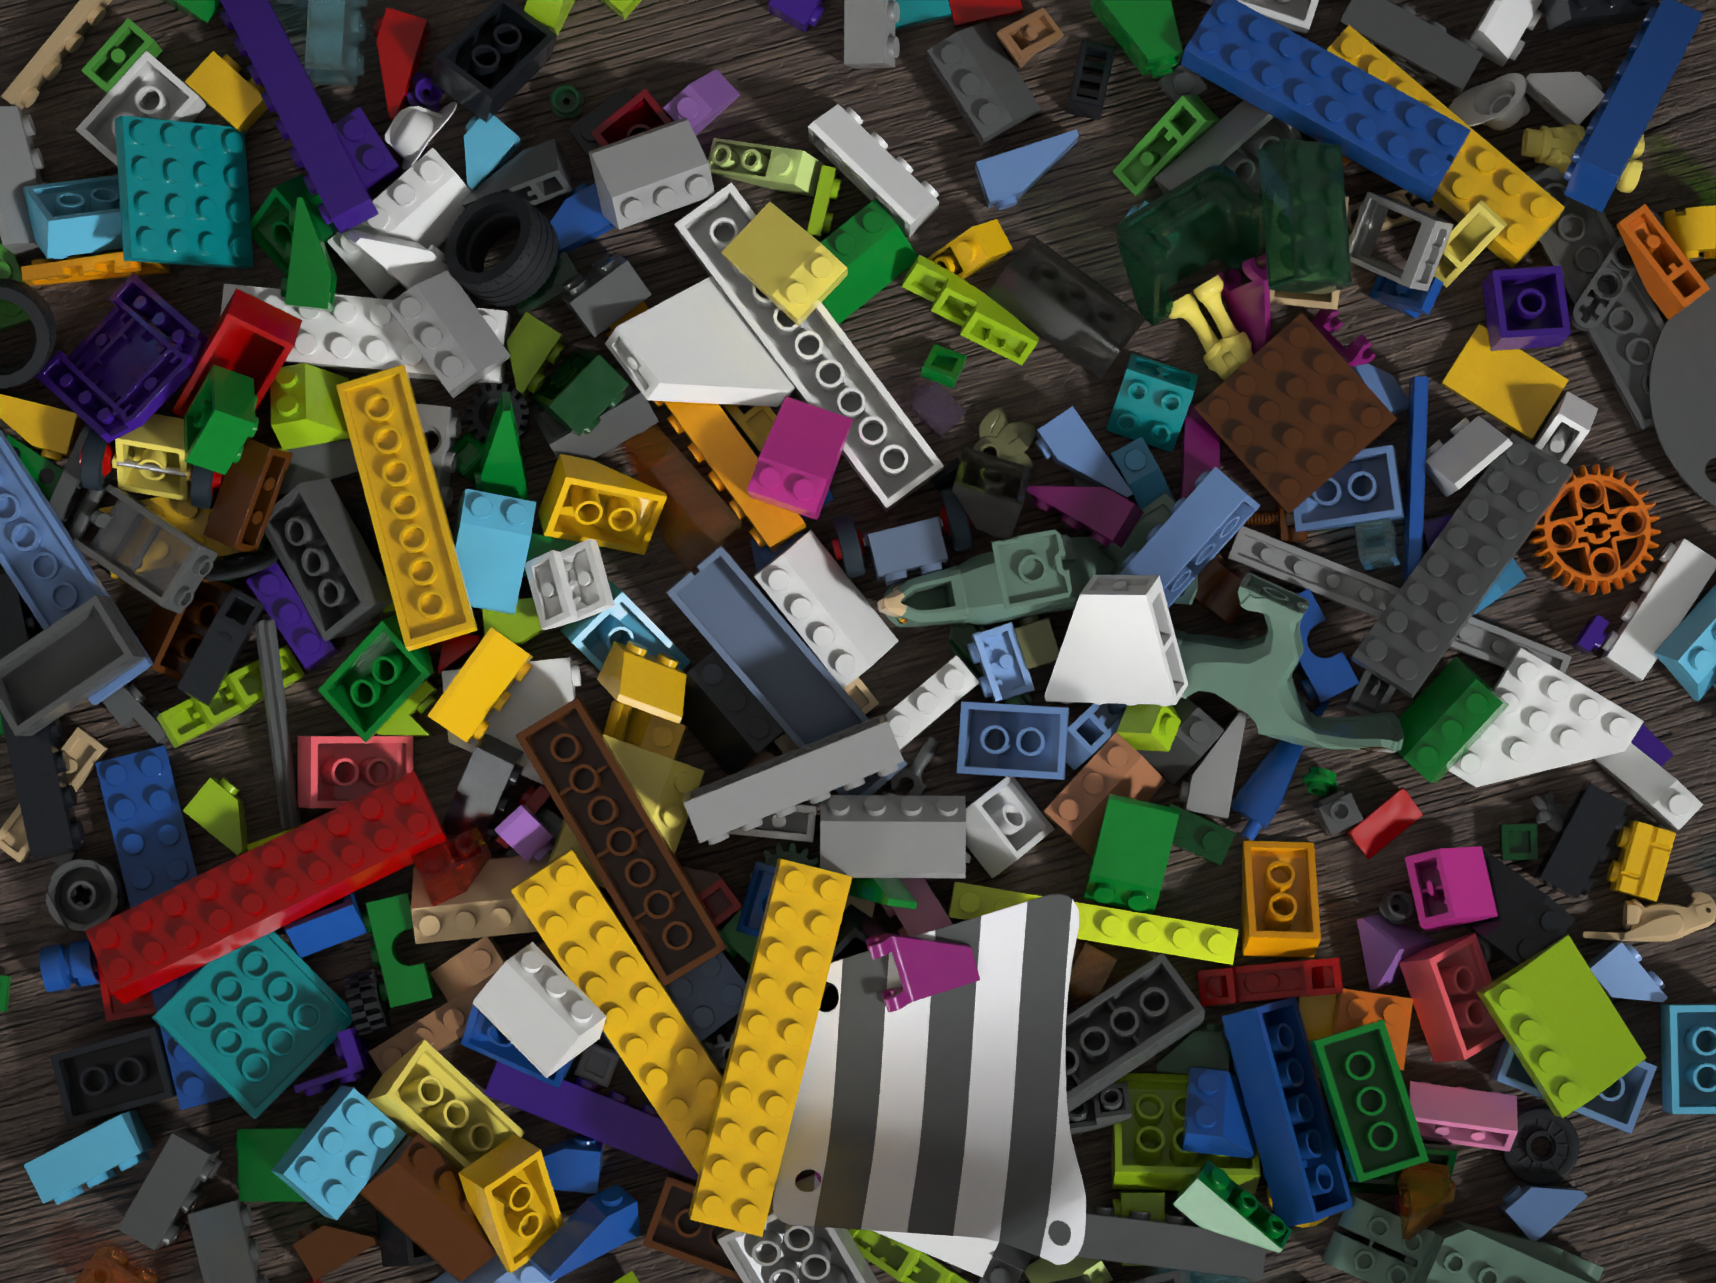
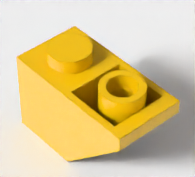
M994 219L969 228L927 259L964 280L992 265L1011 252L1013 248L998 220Z

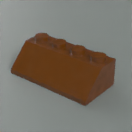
M406 1133L405 1137L359 1194L458 1282H462L497 1255L467 1201L458 1174L460 1170L419 1133Z

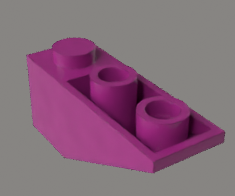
M1028 486L1025 490L1034 498L1032 505L1049 515L1052 510L1062 514L1061 521L1077 531L1082 526L1092 532L1090 538L1106 548L1112 543L1122 549L1144 513L1136 504L1106 487Z

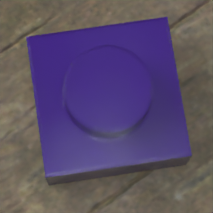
M1598 614L1590 617L1571 646L1582 654L1590 652L1591 649L1597 651L1608 636V633L1604 630L1610 622Z

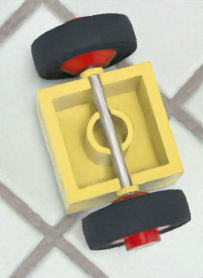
M153 414L143 426L109 443L91 428L85 444L82 446L79 458L81 483L84 488L96 491L104 490L109 482L112 469L116 468L118 488L124 491L188 501L189 497H191L192 506L202 509L213 508L225 476L185 462L184 419Z

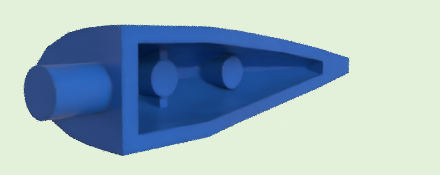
M1324 701L1312 712L1322 717L1330 702ZM1280 740L1262 759L1237 792L1230 808L1248 820V823L1241 832V835L1246 839L1253 841L1261 828L1266 831L1283 803L1305 746Z

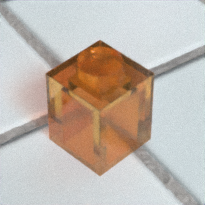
M1083 942L1072 963L1069 982L1071 985L1068 991L1085 1000L1088 999L1090 994L1097 997L1117 959Z

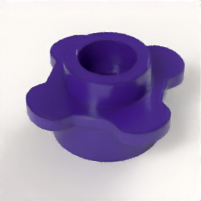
M422 72L416 73L412 77V90L406 97L408 104L411 106L419 105L433 112L438 111L440 108L439 101L444 91L431 82V77H426ZM424 89H427L429 91L428 96H425L423 94Z

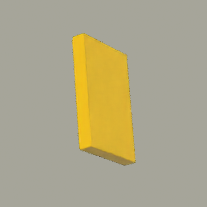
M1478 324L1440 385L1530 441L1569 380L1520 349L1491 351L1488 329Z

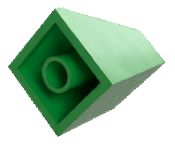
M1090 0L1091 11L1142 76L1152 74L1153 78H1161L1173 73L1172 69L1177 68L1183 54V49L1171 0Z
M309 1124L255 1126L237 1129L236 1152L238 1154L237 1188L239 1190V1202H307L271 1170Z

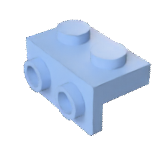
M1012 622L971 635L972 643L967 644L973 664L979 663L984 676L979 678V682L985 698L991 697L993 703H998L1035 690Z

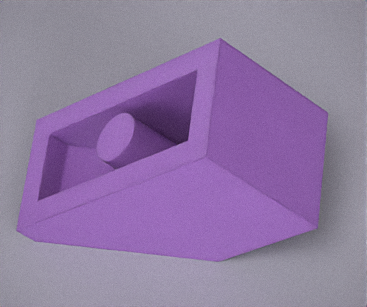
M715 69L685 87L663 107V111L672 122L686 117L695 135H698L732 104L740 94Z
M520 805L494 829L526 862L530 861L533 857L540 861L554 848L550 841L555 836L526 805Z

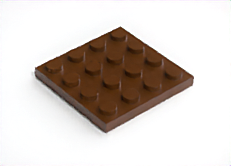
M1302 312L1195 407L1199 414L1288 514L1292 513L1398 420Z

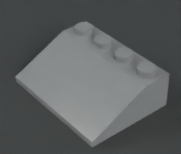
M813 1174L795 1182V1185L800 1191L812 1192L820 1186V1182L816 1175ZM773 1196L762 1237L731 1229H726L717 1236L719 1244L743 1283H879L848 1229L799 1226L784 1223L774 1214Z

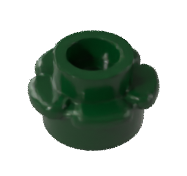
M563 84L551 93L549 103L553 106L552 111L557 117L565 118L568 116L569 118H574L582 110L581 105L584 104V96L573 85ZM565 99L570 100V103L568 105H565L563 103Z

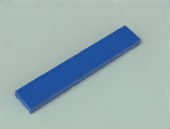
M1427 376L1409 378L1405 488L1406 519H1404L1402 586L1421 561L1423 555L1429 378Z

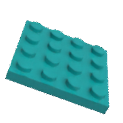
M124 115L115 118L124 261L236 269L254 267L252 233L249 225L251 219L245 130L240 133L230 126Z
M274 931L207 963L152 1016L254 1120L338 1037L337 1032L345 1030L354 1021L352 1020L349 1006Z

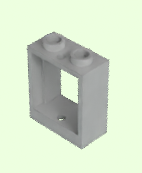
M1367 192L1365 199L1359 206V216L1354 229L1346 240L1343 259L1408 288L1428 291L1454 224L1389 196ZM1389 209L1422 223L1403 271L1370 257Z

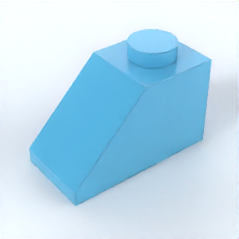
M475 115L465 127L467 131L464 135L467 186L471 191H474L496 173L522 145L519 136L495 116L486 123Z

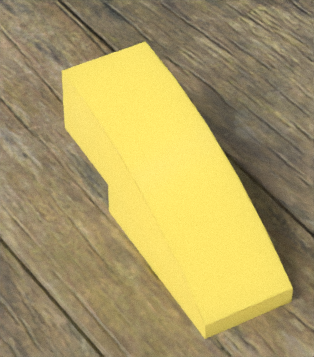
M1480 200L1451 231L1434 277L1442 281L1443 285L1447 288L1506 227L1507 223Z

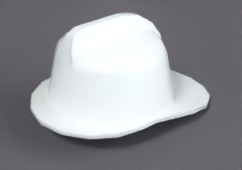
M1518 73L1503 75L1493 81L1461 93L1453 100L1449 110L1468 126L1483 124L1494 130H1505L1512 127L1530 112L1529 104L1524 97L1527 81L1523 75Z
M456 102L446 105L438 113L420 106H411L401 110L394 117L384 135V140L404 158L403 170L409 169L416 162L428 142L449 120L456 110Z

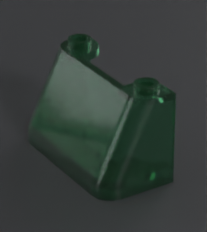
M1215 165L1204 169L1118 223L1116 228L1117 245L1140 314L1152 326L1166 319L1173 311V298L1166 291L1171 286L1216 258L1230 268L1243 269V261L1254 258L1255 262H1257V258L1263 255L1266 201L1228 167Z

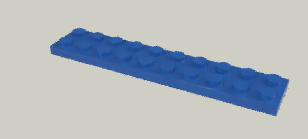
M163 745L96 762L95 766L130 908L198 876L166 746ZM205 965L152 990L156 1013ZM160 1026L180 1110L231 1097Z

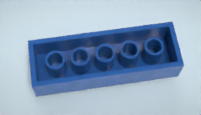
M1662 0L1658 8L1650 7L1639 33L1637 32L1628 50L1625 60L1623 59L1615 74L1611 87H1608L1597 113L1594 114L1585 132L1583 140L1580 141L1572 156L1571 163L1563 179L1569 181L1563 195L1603 212L1680 64L1704 13L1675 0Z
M1296 996L1221 1016L1224 1024V1034L1229 1042L1234 1060V1070L1238 1076L1243 1093V1103L1252 1126L1253 1140L1258 1148L1263 1166V1176L1267 1182L1272 1199L1274 1215L1280 1217L1285 1225L1290 1227L1315 1222L1354 1207Z

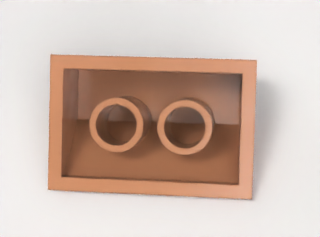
M1115 732L1044 808L1042 813L1092 857L1109 794L1147 802L1166 781L1138 751Z

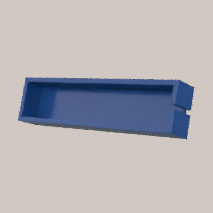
M1214 0L1184 50L1182 66L1428 203L1433 198L1471 131L1237 0Z

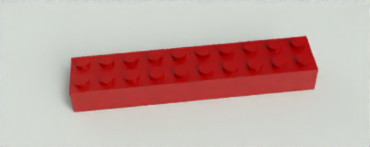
M412 771L85 930L111 994L121 1003L126 1004L451 845L423 783L415 771Z

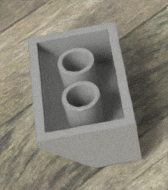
M686 117L589 151L602 214L619 230L715 195L709 162Z
M449 270L415 284L386 305L453 398L511 358V355Z

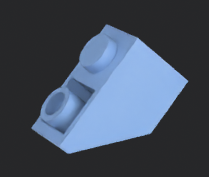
M1614 941L1587 964L1608 997L1664 1002L1668 998L1662 991L1665 988L1662 980L1653 971L1646 972L1639 963L1642 960L1641 955L1630 943L1624 945L1622 942Z

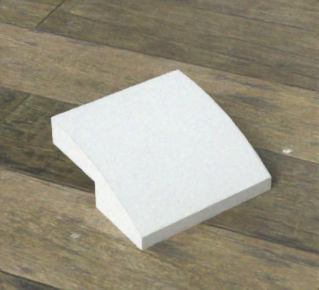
M587 539L561 552L551 550L525 563L526 574L542 630L570 624L615 607L597 540Z

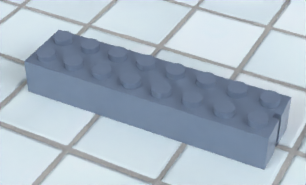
M720 544L695 565L700 570L694 575L690 570L687 571L665 590L798 747L869 720ZM905 761L899 763V770L883 777H879L877 772L864 777L865 783L854 789L845 791L842 786L835 790L839 795H872L903 769L907 763Z

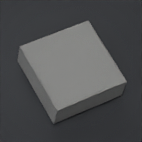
M593 1043L583 1051L574 1074L608 1088L620 1056L614 1050Z

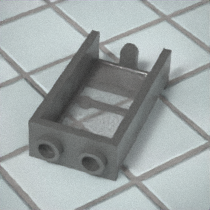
M108 484L105 490L117 497L118 501L109 514L100 510L92 514L91 522L101 528L91 544L76 538L72 543L77 549L163 608L181 614L184 608L192 602L194 592L202 579L211 571L213 562L219 553L170 522L127 491Z

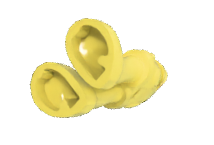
M1571 124L1551 128L1542 126L1539 130L1526 128L1523 133L1521 154L1522 156L1533 157L1536 163H1544L1565 174L1578 144L1586 134L1585 129L1580 125ZM1642 135L1616 185L1619 192L1630 194L1638 184L1643 162L1635 159L1644 152V135Z
M1217 275L1195 288L1193 292L1211 314L1220 331L1221 339L1217 338L1207 323L1192 292L1166 306L1163 311L1170 319L1182 318L1190 324L1206 352L1203 360L1208 369L1215 371L1225 381L1253 356V352L1251 350L1252 342L1245 332L1239 333L1223 306L1221 291L1224 284L1220 276Z

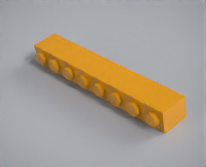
M643 301L609 326L610 331L606 333V336L609 338L618 325L648 310L649 308ZM654 401L658 407L664 404L670 411L671 415L667 417V420L676 433L680 435L685 432L692 443L687 447L698 463L704 460L712 469L708 476L719 492L726 489L733 500L728 504L740 520L746 517L754 528L749 533L760 548L767 545L773 553L807 528L799 514L749 496L747 489L758 458L719 404Z

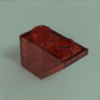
M475 827L411 857L434 907L467 892L490 859L491 853L478 827Z

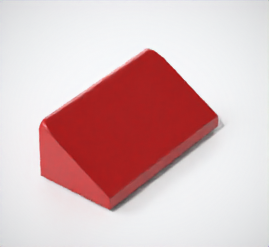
M1400 787L1363 817V821L1355 824L1345 833L1369 860L1423 816V814L1404 787Z

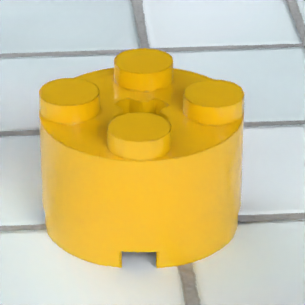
M1716 205L1685 208L1683 212H1675V209L1662 212L1664 229L1688 260L1699 258V253L1702 252L1704 259L1716 258Z

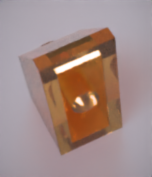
M1424 1162L1402 1170L1398 1180L1402 1239H1412L1440 1219L1444 1214L1447 1204L1454 1201L1456 1185L1454 1181L1450 1180L1448 1165Z

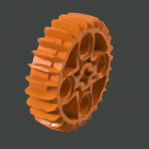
M1599 464L1592 466L1590 474H1588L1585 465L1579 466L1577 468L1578 476L1576 477L1573 472L1571 478L1533 529V532H1537V536L1528 541L1529 544H1539L1540 549L1533 553L1532 556L1534 558L1544 556L1546 559L1539 568L1541 570L1548 567L1554 569L1549 577L1550 580H1554L1560 575L1564 577L1561 583L1562 588H1566L1574 582L1575 593H1580L1584 585H1587L1588 595H1594L1598 585L1602 594L1611 592L1610 583H1612L1616 590L1623 589L1622 578L1630 584L1635 582L1636 578L1632 571L1643 574L1647 569L1641 561L1651 562L1654 560V557L1647 552V549L1659 547V544L1650 540V538L1661 533L1660 529L1651 528V523L1660 519V516L1649 515L1648 510L1653 508L1656 503L1648 502L1644 504L1642 499L1649 491L1646 489L1637 493L1634 490L1639 482L1637 479L1626 484L1624 481L1627 472L1625 471L1621 472L1616 478L1613 477V466L1607 467L1603 474H1601ZM1582 486H1587L1594 492L1592 504H1587L1581 500L1579 491ZM1606 488L1620 494L1630 506L1610 509ZM1568 493L1571 517L1551 521L1556 505ZM1596 508L1598 509V512H1594L1583 517V512H1589ZM1624 514H1628L1635 519L1636 528L1634 532H1628L1622 527L1621 519ZM1592 524L1595 527L1604 528V530L1596 535L1584 532V529ZM1554 527L1562 528L1565 531L1567 540L1564 545H1558L1553 541L1552 530ZM1637 538L1632 554L1620 566L1617 542ZM1605 542V547L1590 552V547H1595ZM1578 550L1583 572L1567 565L1557 553ZM1597 555L1603 556L1608 562V570L1605 574L1597 572L1594 568L1593 561Z

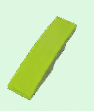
M921 255L917 257L904 277L902 287L933 302L932 312L962 326L961 336L1017 364L1023 365L1039 341V337L985 293L951 271Z
M288 645L279 649L284 688L305 676ZM259 659L227 675L209 706L191 697L158 715L157 720L174 748L213 729L264 700Z
M848 1230L863 1257L899 1282L971 1283L924 1252L872 1230Z

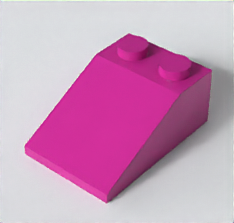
M785 396L755 466L747 489L749 496L753 499L818 520L853 419Z

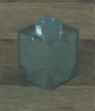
M1391 518L1355 523L1358 557L1365 570L1400 565L1397 532Z

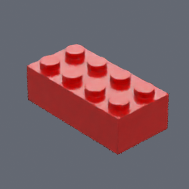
M236 288L210 333L193 373L180 386L171 412L184 417L213 364L254 378V394L258 396L255 407L256 411L293 349L302 320Z

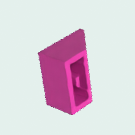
M1481 846L1440 848L1405 857L1419 924L1428 933L1498 916Z

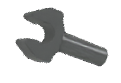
M928 736L911 765L901 769L891 778V790H895L903 778H909L913 782V788L907 796H919L926 787L922 783L921 774L941 743Z

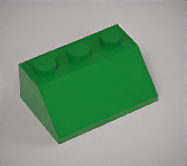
M876 198L820 242L848 268V275L822 301V304L839 325L908 270L917 259L918 255L897 223Z
M397 614L381 621L318 691L366 743L434 672L428 646L408 652L404 645Z
M1456 656L1398 718L1403 728V734H1405L1402 749L1398 752L1428 782L1437 783L1509 704Z

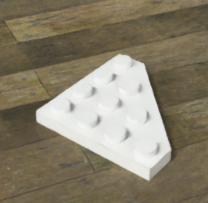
M1519 646L1493 688L1509 706L1449 771L1473 786L1480 787L1625 752L1644 721Z

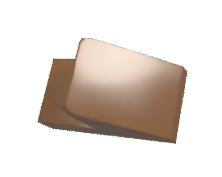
M1043 7L999 30L997 36L1018 67L1022 68L1036 53L1057 43L1064 34Z

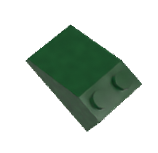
M576 347L549 375L535 394L532 393L529 398L570 432L580 436L583 432L585 434L590 433L600 423L601 419L598 416L607 407L610 409L615 407L624 398L626 393L623 390L629 384L599 354Z

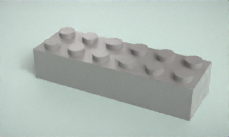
M884 713L684 793L683 803L699 843L708 840L709 845H713L729 838L728 833L734 829L742 827L743 831H748L762 825V819L776 813L777 818L789 815L798 810L797 804L810 800L811 804L824 801L831 797L830 791L843 786L845 791L861 786L865 783L864 777L876 772L879 777L889 775L899 770L898 764L904 762Z

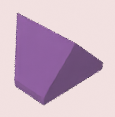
M1381 914L1357 919L1370 990L1394 985L1403 976L1399 962L1422 949L1430 947L1436 940L1404 924L1393 925L1387 918L1382 917Z

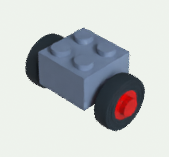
M951 487L940 491L942 504L940 511L941 519L937 516L870 533L868 537L865 534L863 535L864 539L861 532L856 529L851 513L834 517L833 524L837 538L831 539L836 560L842 559L848 578H855L866 574L863 559L866 553L865 545L870 549L877 581L885 580L886 586L906 581L908 578L907 574L920 572V576L941 571L942 566L946 565L948 560L941 532L942 526L945 533L950 537L955 551L972 548L973 539L970 527L975 526L970 505H964L960 489L958 487Z

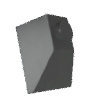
M1180 697L1176 705H1173L1181 723L1170 751L1136 750L1173 785L1225 731L1197 705Z

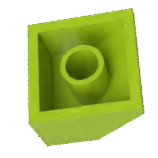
M306 363L281 367L270 386L271 426L282 449L289 450L350 439L336 385L350 381L349 378Z

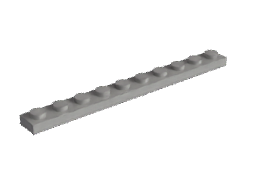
M1244 526L1237 531L1227 560L1300 589L1307 590L1309 588L1315 595L1379 619L1400 590L1396 586ZM1470 617L1449 647L1504 670L1519 646L1563 673H1566L1572 657L1474 617Z

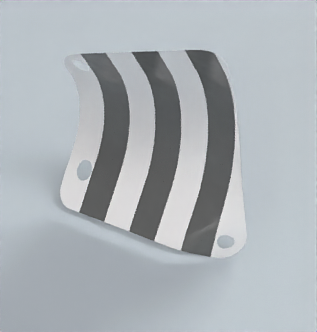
M1049 894L914 936L970 945L980 981L914 1001L894 1012L887 1011L881 994L886 989L902 987L892 952L881 958L872 959L869 951L831 963L826 982L836 986L839 1000L836 1007L830 1012L819 1010L777 1176L773 1196V1211L776 1217L789 1225L988 1239L1039 1256L1056 1265L1067 1264L1079 1254L1085 1236L1086 1194L1070 1133L1065 1063L1068 990L1079 929V909L1073 899L1067 895ZM804 1170H815L821 1176L820 1186L812 1192L800 1191L795 1185L796 1176ZM1053 1221H1063L1070 1227L1071 1237L1064 1246L1056 1245L1050 1239L1048 1230Z

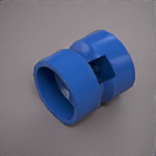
M89 939L71 942L69 948H66L63 944L41 947L39 955L40 970L44 986L48 992L70 989L72 983H75L78 987L100 984L96 956Z

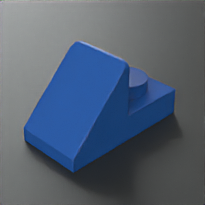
M1378 274L1369 297L1411 318L1417 319L1420 313L1429 315L1443 282L1433 277L1429 290L1422 291L1408 288Z

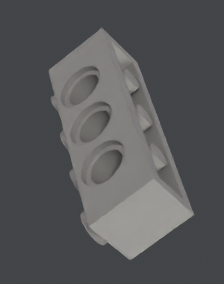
M417 404L426 441L434 434H437L439 438L438 446L429 452L446 511L447 508L451 507L453 500V490L449 486L451 473H454L457 467V453L454 452L455 438H459L461 434L462 421L458 417L459 412L451 407Z

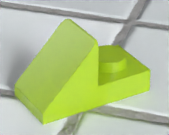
M426 680L377 731V734L382 736L432 737V734L414 715L417 712L423 715L435 704L437 700L433 696L438 690Z

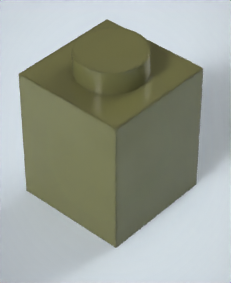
M1034 615L1019 620L1020 627L1014 630L1027 670L1056 662L1059 649L1049 618L1040 620L1039 615Z

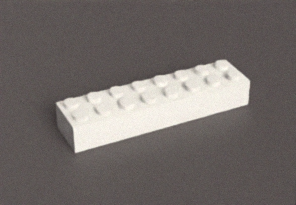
M224 284L221 314L237 288L302 320L295 345L282 366L306 363L324 370L374 374L404 364L409 378L440 381L386 306L393 300L335 294L333 312L289 307L285 305V298H281V289ZM477 308L508 351L507 340L509 338L511 322L509 313L504 310ZM506 361L474 384L491 386L490 383H497L498 385H503Z

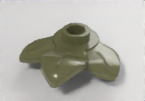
M999 407L992 410L982 419L979 425L980 440L975 443L972 450V460L975 466L984 472L1000 470L1009 476H1019L1026 473L1034 466L1032 460L1024 452L1034 440L1035 426L1025 422H1012L1008 424L1003 408ZM986 448L994 449L996 451L995 459H985L983 451Z

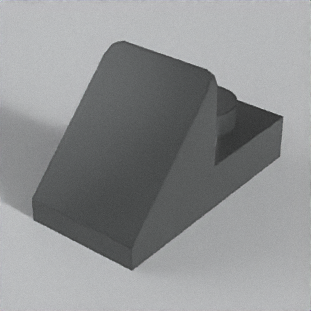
M999 1242L983 1277H979L977 1283H1018L1022 1273L1028 1267L1032 1254Z

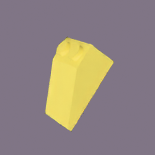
M771 202L721 252L731 264L797 326H800L848 275V268L838 258Z

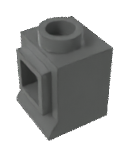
M1343 789L1311 803L1326 836L1334 835L1364 820L1352 794L1346 793Z

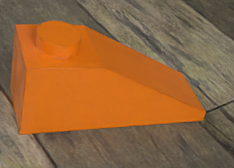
M1646 204L1616 224L1647 293L1668 320L1710 289Z

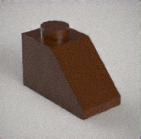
M315 1221L298 1232L301 1239L292 1245L313 1280L316 1281L378 1243L379 1235L327 1222L319 1227Z

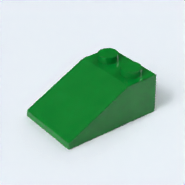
M1109 794L1087 871L1084 900L1154 915L1180 809Z

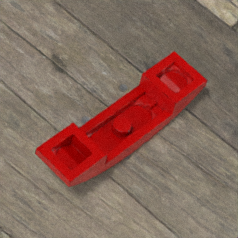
M1340 957L1197 971L1201 1006L1344 993Z

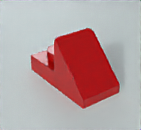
M464 634L428 645L429 651L436 652L437 646H442L438 673L442 675V671L450 670L473 653L483 638Z

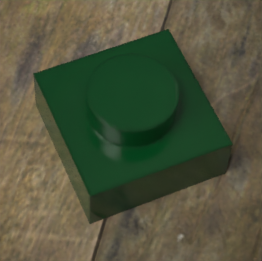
M1537 824L1499 825L1500 860L1538 859Z

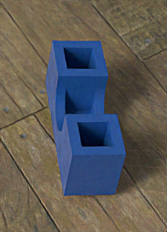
M1308 588L1297 594L1310 602L1305 615L1301 619L1300 631L1304 643V652L1296 667L1304 679L1299 683L1308 700L1314 698L1316 704H1319L1358 684L1359 681L1343 651L1330 658L1317 657L1310 651L1307 644L1308 633L1312 627L1326 619Z

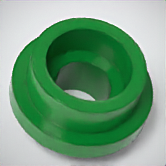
M1310 767L1308 774H1305L1302 779V783L1308 787V792L1318 796H1328V793L1336 792L1338 787L1336 782L1337 775L1331 770L1321 767Z

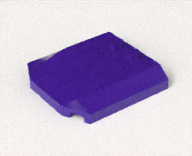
M134 273L109 298L116 307L67 357L59 350L36 375L43 384L108 443L146 423L193 373L207 341V337Z

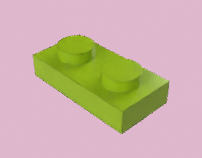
M822 165L807 229V232L819 242H821L823 233H830L834 214L829 213L828 208L831 199L837 200L841 185V179L836 178V168Z

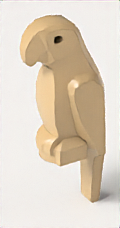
M1703 892L1692 893L1691 897L1693 900L1687 907L1673 903H1655L1643 906L1638 900L1631 899L1630 901H1624L1622 925L1624 929H1627L1626 932L1584 931L1581 933V937L1609 941L1669 942L1713 924L1716 919V904L1710 895Z

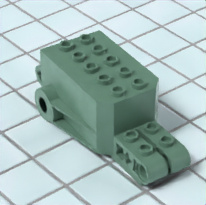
M1351 1195L1354 1207L1342 1211L1337 1224L1364 1236V1242L1362 1243L1352 1237L1334 1231L1321 1260L1369 1283H1598L1604 1270L1603 1267L1550 1243L1527 1240L1525 1237L1455 1220L1428 1229L1354 1195ZM1374 1241L1402 1253L1401 1260L1373 1248Z

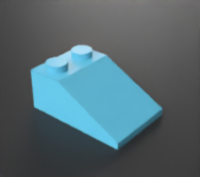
M465 489L459 500L453 541L471 607L515 614L532 534L536 502L471 489Z
M611 580L608 583L615 607L585 619L566 624L560 630L600 671L614 641L624 645L628 641H633L647 648L646 653L656 657L659 652L667 654L679 661L677 666L681 670L691 662Z

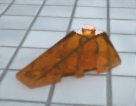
M656 424L625 442L640 481L665 492L667 495L657 523L666 545L688 571L694 570L696 568L695 565L719 544L722 546L744 527L741 520Z

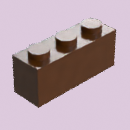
M248 437L243 444L244 447L240 460L236 464L232 463L223 478L203 535L233 549L257 554L293 453L262 439Z

